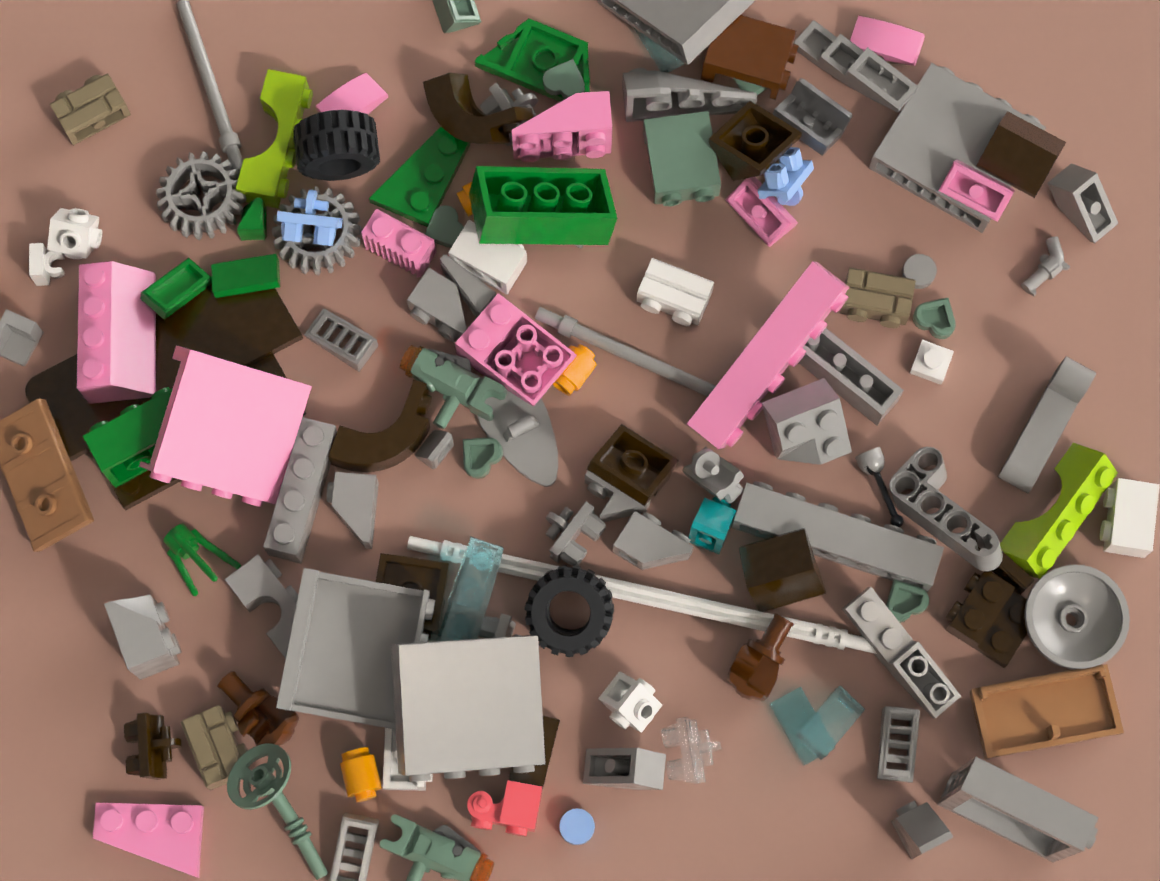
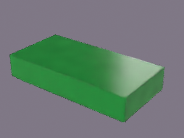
M277 254L211 264L212 292L215 298L281 287Z
M187 258L143 290L140 299L165 320L204 291L212 283V277L190 258Z

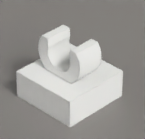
M43 243L29 244V276L36 286L50 285V276L54 278L64 276V270L61 267H51L53 261L65 259L64 254L51 250L48 252Z

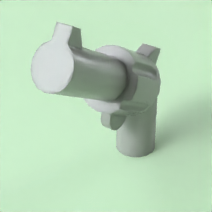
M1050 237L1046 240L1050 255H1042L1038 270L1021 284L1023 290L1033 297L1036 295V288L1047 279L1052 280L1062 270L1070 269V265L1064 261V254L1058 237Z

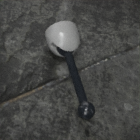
M877 447L856 456L855 459L862 472L874 475L891 515L890 524L901 527L904 519L901 515L897 514L880 474L885 464L881 448Z

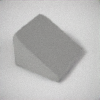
M441 430L432 431L416 452V458L431 469H436L454 446L452 434Z

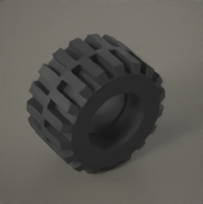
M331 110L304 118L294 126L293 134L297 169L306 177L325 181L346 180L366 174L375 169L380 163L376 122L368 114L351 110Z
M567 565L560 566L556 570H550L545 573L533 586L525 604V622L531 629L530 635L538 636V645L541 648L545 649L547 647L552 650V654L557 656L559 653L566 654L565 657H573L574 654L580 653V655L588 653L591 648L595 649L602 639L606 637L613 620V596L610 589L606 588V582L602 578L596 577L594 571L590 569L588 571L583 570L581 566L577 565L573 567H567ZM572 591L586 599L590 606V617L582 628L568 630L560 627L553 621L549 607L552 599L558 593Z

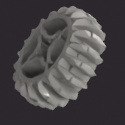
M204 151L201 153L200 159H196L194 154L189 152V161L184 163L181 158L177 157L176 163L178 167L175 169L167 166L166 172L169 177H160L159 182L163 187L156 189V195L160 198L157 201V207L160 211H163L161 215L163 220L170 222V227L173 231L176 232L181 229L182 235L186 238L194 232L195 238L199 241L202 238L203 232H207L209 238L212 239L215 236L214 230L216 229L226 234L225 224L229 223L236 226L237 221L233 214L243 215L244 210L240 204L245 203L247 199L242 192L236 191L240 172L237 169L232 170V164L228 159L221 163V158L217 154L209 160L208 154ZM202 176H213L220 179L222 182H208L205 181L202 178ZM190 180L189 185L186 188L180 190V188L187 181ZM199 186H201L205 194L203 198L204 206H202L198 198V194H200ZM223 202L217 210L212 212L213 207L217 203ZM185 208L186 211L197 210L201 216L187 215L179 209Z
M315 186L313 190L317 191V200L329 202L328 211L315 215L343 218V231L339 240L335 244L333 243V246L313 244L314 232L312 234L310 225L304 224L302 242L283 241L281 234L282 222L277 221V215H274L273 220L278 226L272 228V235L276 237L273 241L275 248L281 250L279 253L281 259H289L291 268L294 269L300 265L301 272L306 274L313 267L315 275L319 276L321 267H326L327 271L332 273L334 271L332 264L337 262L339 266L344 267L346 263L343 256L348 258L354 257L355 253L351 247L360 246V239L357 236L362 234V228L357 224L360 221V217L357 212H353L354 205L352 202L344 203L345 197L341 193L333 198V191L329 187L322 195L319 188ZM302 188L300 191L301 198L306 199L307 191ZM291 194L288 197L291 205L280 204L279 206L280 211L305 214V209L294 208L296 197ZM314 247L321 248L323 251L309 252L307 250Z

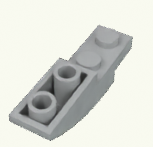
M867 587L842 608L861 633L860 636L865 638L877 653L874 655L933 718H937L961 697L922 645L911 638L872 587Z

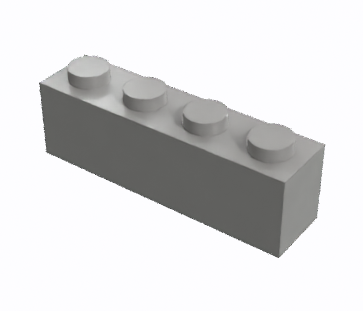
M827 328L824 329L816 340L810 338L803 347L806 353L799 363L819 380L825 378L839 396L877 426L899 401L904 391Z
M302 417L263 546L269 556L302 563L331 465L328 456L337 434L335 425Z

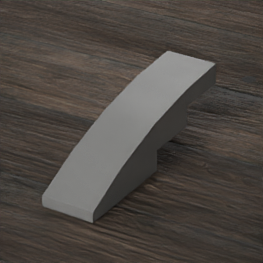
M815 20L811 22L793 43L799 45L797 52L845 85L896 112L900 111L919 88L918 85L868 47L863 51L841 33L836 37Z

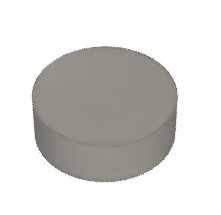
M915 254L909 257L902 269L903 278L916 281L915 289H924L930 286L937 273L935 262L924 254Z

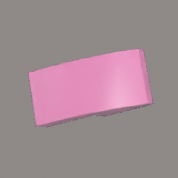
M858 16L850 41L863 51L868 47L877 55L882 56L885 61L915 66L925 36L923 33L896 24Z
M364 73L324 98L316 105V110L318 113L331 110H351L369 114L388 98V94L367 73Z

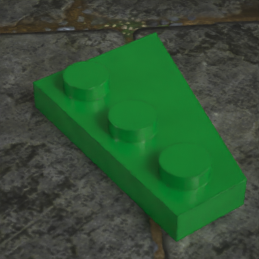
M440 127L369 198L370 203L428 227L435 210L440 207L470 143L455 138Z

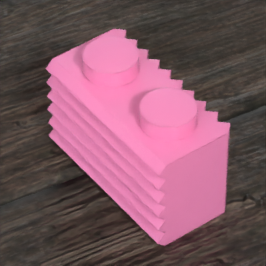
M378 209L374 211L361 232L366 250L371 249V252H376L377 256L382 255L383 259L388 258V262L393 261L394 265L399 264L400 268L405 267V271H411V275L416 274L417 278L422 277L436 254L434 239Z

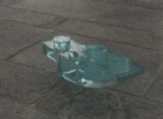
M470 536L448 599L449 605L436 641L478 638L504 549L502 546Z

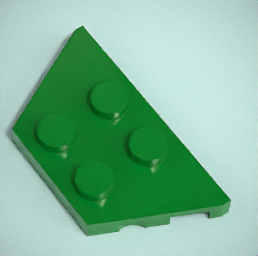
M529 18L520 24L514 33L500 39L495 48L484 56L480 54L475 60V67L561 102L565 100L561 94L551 95L546 92L543 86V76L550 68L573 59L584 80V93L590 92L588 42Z

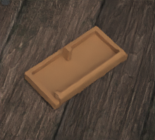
M40 398L0 420L1 470L16 503L15 506L18 513H20L33 551L40 552L94 522L47 401Z
M1108 664L982 686L970 690L971 702L985 759L1124 733Z

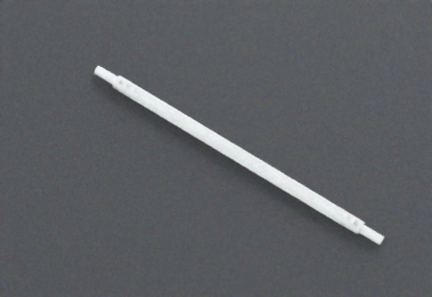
M410 536L407 545L409 550L440 556V560L452 561V563L456 564L461 563L465 566L479 567L537 581L548 571L556 570L560 567L479 549L470 545L466 546L457 542L452 543L448 540H444L441 543ZM595 575L606 582V588L610 589L613 598L760 631H766L774 618V614ZM784 617L794 624L787 637L813 642L818 645L823 644L827 647H836L840 650H844L847 647L877 654L865 638L848 634L846 629H837L833 626L828 627L819 623L815 624Z

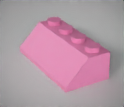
M113 261L79 265L77 389L89 404L150 398L156 392V312L140 299L141 292L156 282V274L154 272Z

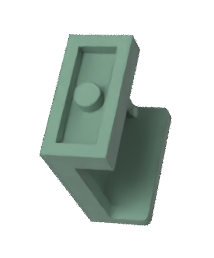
M709 111L644 119L643 137L644 143L647 144L655 204L671 207L679 205L682 201L695 199L697 202H707L714 199L715 196H719L721 180L717 156L709 145V138L713 135Z

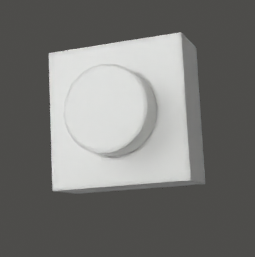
M922 340L910 374L941 385L954 351Z

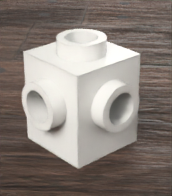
M60 208L50 219L47 250L64 253L70 259H86L94 249L99 248L102 240V229H98L99 217L89 215V212L83 209L75 208L68 210Z
M620 671L598 698L612 712L609 718L625 730L628 726H631L641 733L662 707V704L653 696L655 689L641 678L636 681Z

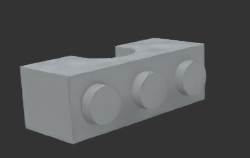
M257 554L224 580L249 612L263 603H275L281 607L280 621L266 634L286 659L298 594L291 585L285 589L277 578L282 573L271 559L264 562Z

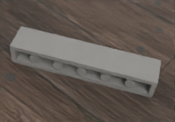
M755 481L753 484L746 482L732 525L733 529L768 539L805 528L815 556L891 581L894 579L920 587L926 592L933 586L944 547L936 545L937 541L924 535H917V538L903 534L904 530L894 525L885 524L884 527L872 524L870 518L860 514H851V516L838 513V508L833 505L819 503L817 506L805 502L806 498L796 493L787 492L786 495L774 492L772 486L763 482Z

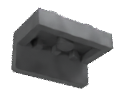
M803 78L796 82L791 94L772 113L801 131L802 137L800 140L822 156L841 138L853 116L852 113Z

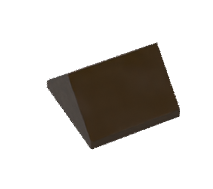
M749 101L709 138V145L732 180L736 181L761 176L802 137V132L752 101Z
M1007 111L976 167L1035 198L1066 142Z
M805 528L739 547L747 590L758 611L765 612L826 594Z

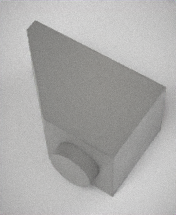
M1071 163L1048 182L1058 208L1090 242L1096 243L1118 224L1096 172Z
M335 472L334 482H328L327 502L332 503L335 514L365 549H372L379 486L377 476Z
M641 748L586 749L583 784L634 790H663L666 754Z
M915 801L908 803L896 810L899 817L891 821L911 860L953 838L950 830L927 802L920 806H917Z

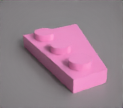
M96 803L93 839L199 878L204 807L201 805Z

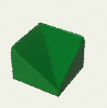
M256 197L243 208L241 222L237 227L241 241L265 240L267 238V209L263 199Z

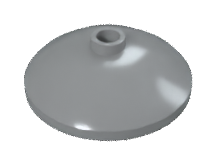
M1066 565L1048 572L1035 583L1025 604V626L1033 645L1046 659L1065 668L1086 669L1103 664L1120 650L1128 634L1130 623L1129 609L1121 589L1109 576L1089 566ZM1067 614H1072L1075 617L1076 623L1074 626L1066 622Z

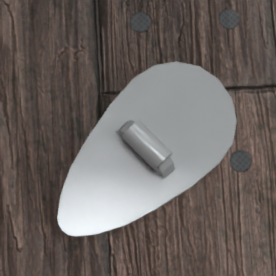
M507 391L504 400H499L495 397L486 399L485 403L493 409L494 419L487 421L478 416V420L487 437L494 438L501 444L504 451L503 457L520 474L541 486L548 487L553 485L558 472V450L551 421L542 398L534 407Z

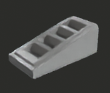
M443 254L440 258L443 273L450 281L457 284L459 295L477 318L494 299L496 292L447 254Z
M324 308L304 334L306 338L358 372H360L378 347L377 339ZM327 320L331 322V325L321 337L317 332ZM336 328H340L341 331L333 342L328 341ZM349 334L352 337L343 349L340 348V343ZM357 341L361 342L362 344L354 355L349 353Z
M885 706L882 709L877 779L913 782L920 710ZM891 719L909 721V726L891 725ZM890 733L908 735V741L889 739ZM888 748L907 750V756L888 754ZM887 762L906 764V770L886 768Z
M351 813L343 815L329 881H366L379 819ZM349 826L369 830L368 836L348 832ZM346 841L365 844V850L346 847ZM344 855L363 859L362 865L342 861V857ZM341 869L360 873L359 879L339 876V871Z

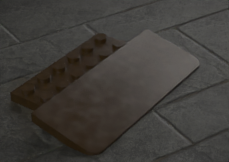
M210 284L204 291L165 320L156 313V392L166 387L171 389L174 386L181 361L172 359L176 345L287 379L274 354L302 340L303 336L277 290L274 288L215 298L212 292V284ZM77 354L35 375L28 381L25 388L29 403L39 398L47 401L70 461L90 452L83 435L89 433V429L93 425L101 421L109 422L121 416V411L133 404L141 405L152 399L150 397L89 404L77 389ZM148 470L116 488L113 485L112 487L123 508L128 510L182 480L172 477L170 483L150 478L151 471Z

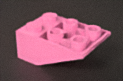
M609 91L575 93L512 129L514 160L520 159L523 162H535L540 158L553 157L556 160H567L572 158V156L579 155L599 158L605 154H610L612 119Z
M499 293L455 342L456 355L469 359L470 365L480 374L504 385L507 391L533 407L577 356Z

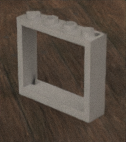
M974 757L951 774L937 804L1051 862L1083 852L1085 847L1091 849L1095 843V836L1098 831L1095 825L1099 817L978 757Z

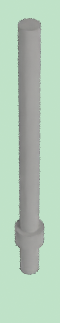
M180 0L176 5L221 135L219 137L223 153H227L228 159L232 164V170L237 169L240 172L243 159L239 150L241 143L238 134L232 130L189 0Z
M539 307L536 313V320L558 329L557 333L568 338L574 336L707 397L716 387L698 377L577 324L578 320L568 315L562 317L542 307Z

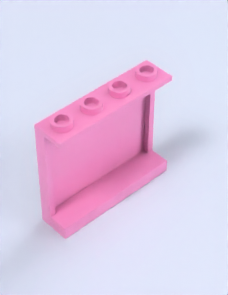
M176 345L172 359L181 361L151 461L150 463L141 461L139 466L151 471L150 478L170 483L173 477L182 480L181 486L201 491L202 486L213 488L212 494L231 499L234 493L243 496L242 502L261 507L263 501L276 504L312 386Z

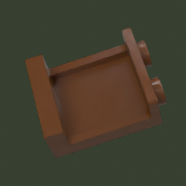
M740 15L710 43L700 80L713 83L716 73L769 88L771 89L770 99L776 100L779 89L786 90L791 72L785 70L787 62L794 64L799 45L793 44L796 31Z

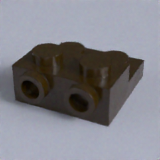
M621 424L592 458L587 470L645 506L653 495L656 496L668 481L679 460Z
M380 553L376 582L430 591L429 599L435 600L432 621L425 620L423 634H429L428 640H431L432 634L440 635L449 563Z
M984 571L981 575L974 573L964 588L969 593L963 603L956 601L946 616L951 621L946 631L1005 668L1027 635L1024 618L1027 599L1014 591L1016 587L991 571Z

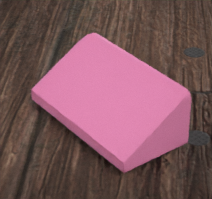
M956 159L938 191L998 222L1015 189Z
M756 177L746 178L725 200L757 235L771 247L793 229L798 222L778 203L774 196L759 199L758 189L762 183Z

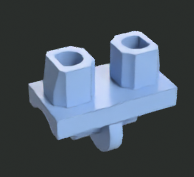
M790 147L779 158V163H773L764 172L765 182L758 189L759 199L776 196L778 203L781 205L795 206L803 197L801 185L814 170L812 160H802L800 148Z
M309 190L306 199L295 198L294 208L305 209V214L277 211V221L282 222L281 234L283 241L302 242L303 225L306 224L315 225L313 244L333 246L337 228H342L343 218L315 215L316 210L328 211L329 208L328 201L317 200L316 190Z

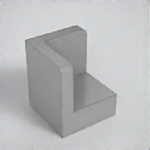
M6 309L0 319V356L21 366H26L44 332L36 322Z

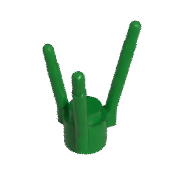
M183 523L172 528L163 539V542L169 548L167 555L175 563L193 596H197L198 591L181 557L184 560L191 558L211 581L215 582L218 579L212 569L197 554L199 549L197 543L238 570L241 567L239 562L205 539L196 529L190 531Z

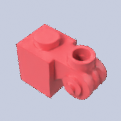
M507 780L504 798L497 804H493L491 796L485 791L473 793L467 801V808L472 816L471 827L492 830V825L496 824L506 827L505 833L523 837L527 836V831L535 832L543 791L542 786Z

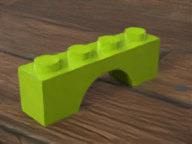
M271 69L267 70L260 101L264 112L273 117L278 123V133L273 144L265 152L255 157L243 159L236 191L242 192L246 196V202L248 203L256 197H261L265 206L278 209L281 198L285 199L289 190V179H286L289 168L293 169L296 164L294 126L302 120L304 109L310 108L313 97V90L309 89L306 76Z
M1073 442L1054 468L1062 481L1061 493L1056 503L1050 510L1038 518L1015 522L1001 541V550L1030 576L1040 579L1047 573L1067 543L1074 537L1075 532L1085 518L1091 513L1105 490L1112 484L1118 472L1105 453Z

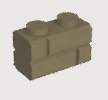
M108 73L103 76L94 75L85 81L83 87L75 91H64L57 95L54 102L50 103L73 146L131 115Z
M849 267L845 284L850 287L845 293L849 298L840 309V313L847 314L849 320L856 322H865L867 318L879 320L880 325L888 328H898L900 325H906L911 312L916 281L914 279Z
M219 705L180 722L204 784L209 790L227 784L234 764L248 751L244 743L238 745L233 732L239 729L232 711L225 713V710Z

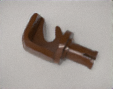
M776 613L761 640L757 639L754 641L749 639L741 647L730 667L727 681L742 698L765 701L777 681L779 664L782 665L785 661L780 656L781 652H779V649L794 624Z
M235 671L229 672L221 679L217 687L238 706L234 718L239 722L237 724L238 729L243 737L246 734L250 735L254 739L256 746L268 743L279 746L290 740L299 721V716L295 711L276 708L278 698L271 696L264 688L253 692L236 675Z

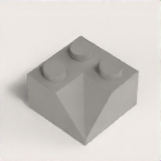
M825 378L762 402L774 455L777 459L821 465L852 452L840 398Z
M151 595L110 601L104 604L127 669L140 680L180 664L177 654L182 653L175 634H171L169 628H166L165 623L170 621L163 602L157 603Z

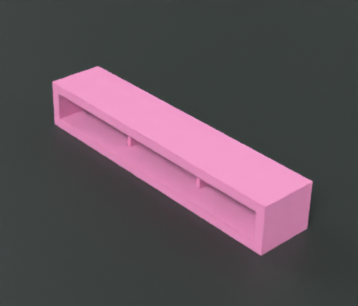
M812 261L695 412L687 425L717 449L725 448L726 445L732 447L742 436L743 431L740 427L747 418L751 421L754 420L763 409L761 400L768 391L774 394L785 380L782 374L789 365L795 367L806 353L803 347L810 338L816 340L827 326L824 320L831 311L837 313L849 298L845 293L850 287L818 262Z

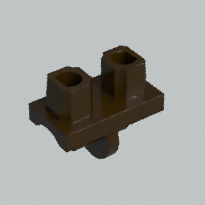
M139 713L137 714V720L124 724V738L129 743L138 742L139 751L138 755L127 756L125 760L126 773L128 775L140 776V778L167 779L166 762H172V749L182 746L181 739L171 738L170 726H164V716Z

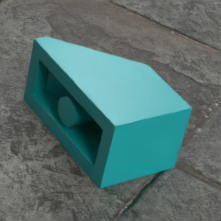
M704 497L690 529V543L720 554L736 510L732 509L731 504L723 499L720 501L713 497L710 500Z

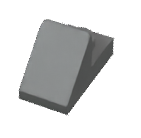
M590 471L586 472L585 483L589 485L587 489L601 499H605L606 496L610 498L599 517L603 522L632 516L635 511L641 514L650 507V500L643 506Z

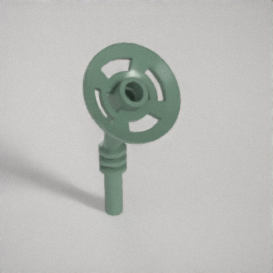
M268 743L253 747L237 760L230 771L227 781L229 798L235 805L247 810L258 809L272 802L286 823L285 831H290L288 834L289 838H294L292 844L299 847L315 879L318 880L328 874V871L310 839L312 833L310 831L306 832L308 826L307 824H302L304 822L303 817H298L282 792L291 773L289 755L282 747L276 744ZM268 756L267 763L255 767L252 771L248 768L256 760ZM280 759H281V761H282V763H283V767H284L283 777H282V769H281V767L278 765ZM241 780H244L243 789L247 795L244 798L241 797L239 789ZM251 784L256 788L251 791ZM268 795L265 799L257 801L259 797Z

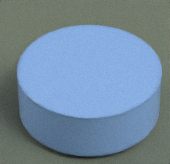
M576 808L567 811L562 816L559 829L561 836L566 842L572 845H582L592 838L595 823L587 811Z

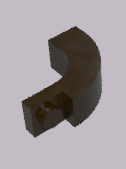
M447 73L423 82L428 105L437 122L450 135L464 142L476 144L509 143V133H512V129L534 117L532 108L511 107L490 115L484 114L473 100L467 74Z
M413 380L400 417L393 425L383 431L364 433L340 425L328 456L331 465L355 472H376L396 466L410 457L423 443L430 430L429 419L421 416V414H427L432 400V396L428 395L427 383Z

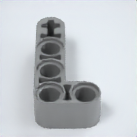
M1067 356L1063 359L1045 388L1002 467L998 478L1026 493L1031 491L1076 406L1084 397L1097 372Z
M934 447L920 448L890 480L889 487L895 506L899 511L981 571L996 569L1001 564L1003 558L998 535L938 491L947 479V471L942 453ZM930 465L936 466L933 470H923L925 467ZM906 489H913V492L910 494H901ZM931 508H939V511L936 513H926ZM955 528H966L961 533H952V530Z

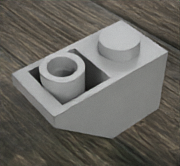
M428 268L407 299L408 308L411 311L410 315L421 324L427 325L428 322L439 328L438 333L451 342H455L467 330L457 284Z
M635 511L615 541L613 553L637 568L644 570L688 560L692 555L694 546L689 544L691 540L677 530H673L671 533L660 526L661 521L647 512L641 515Z

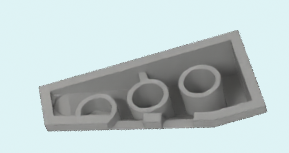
M637 68L628 73H623L622 88L626 122L644 121V119L709 111V116L736 114L749 101L757 103V93L656 70L648 71L644 68Z

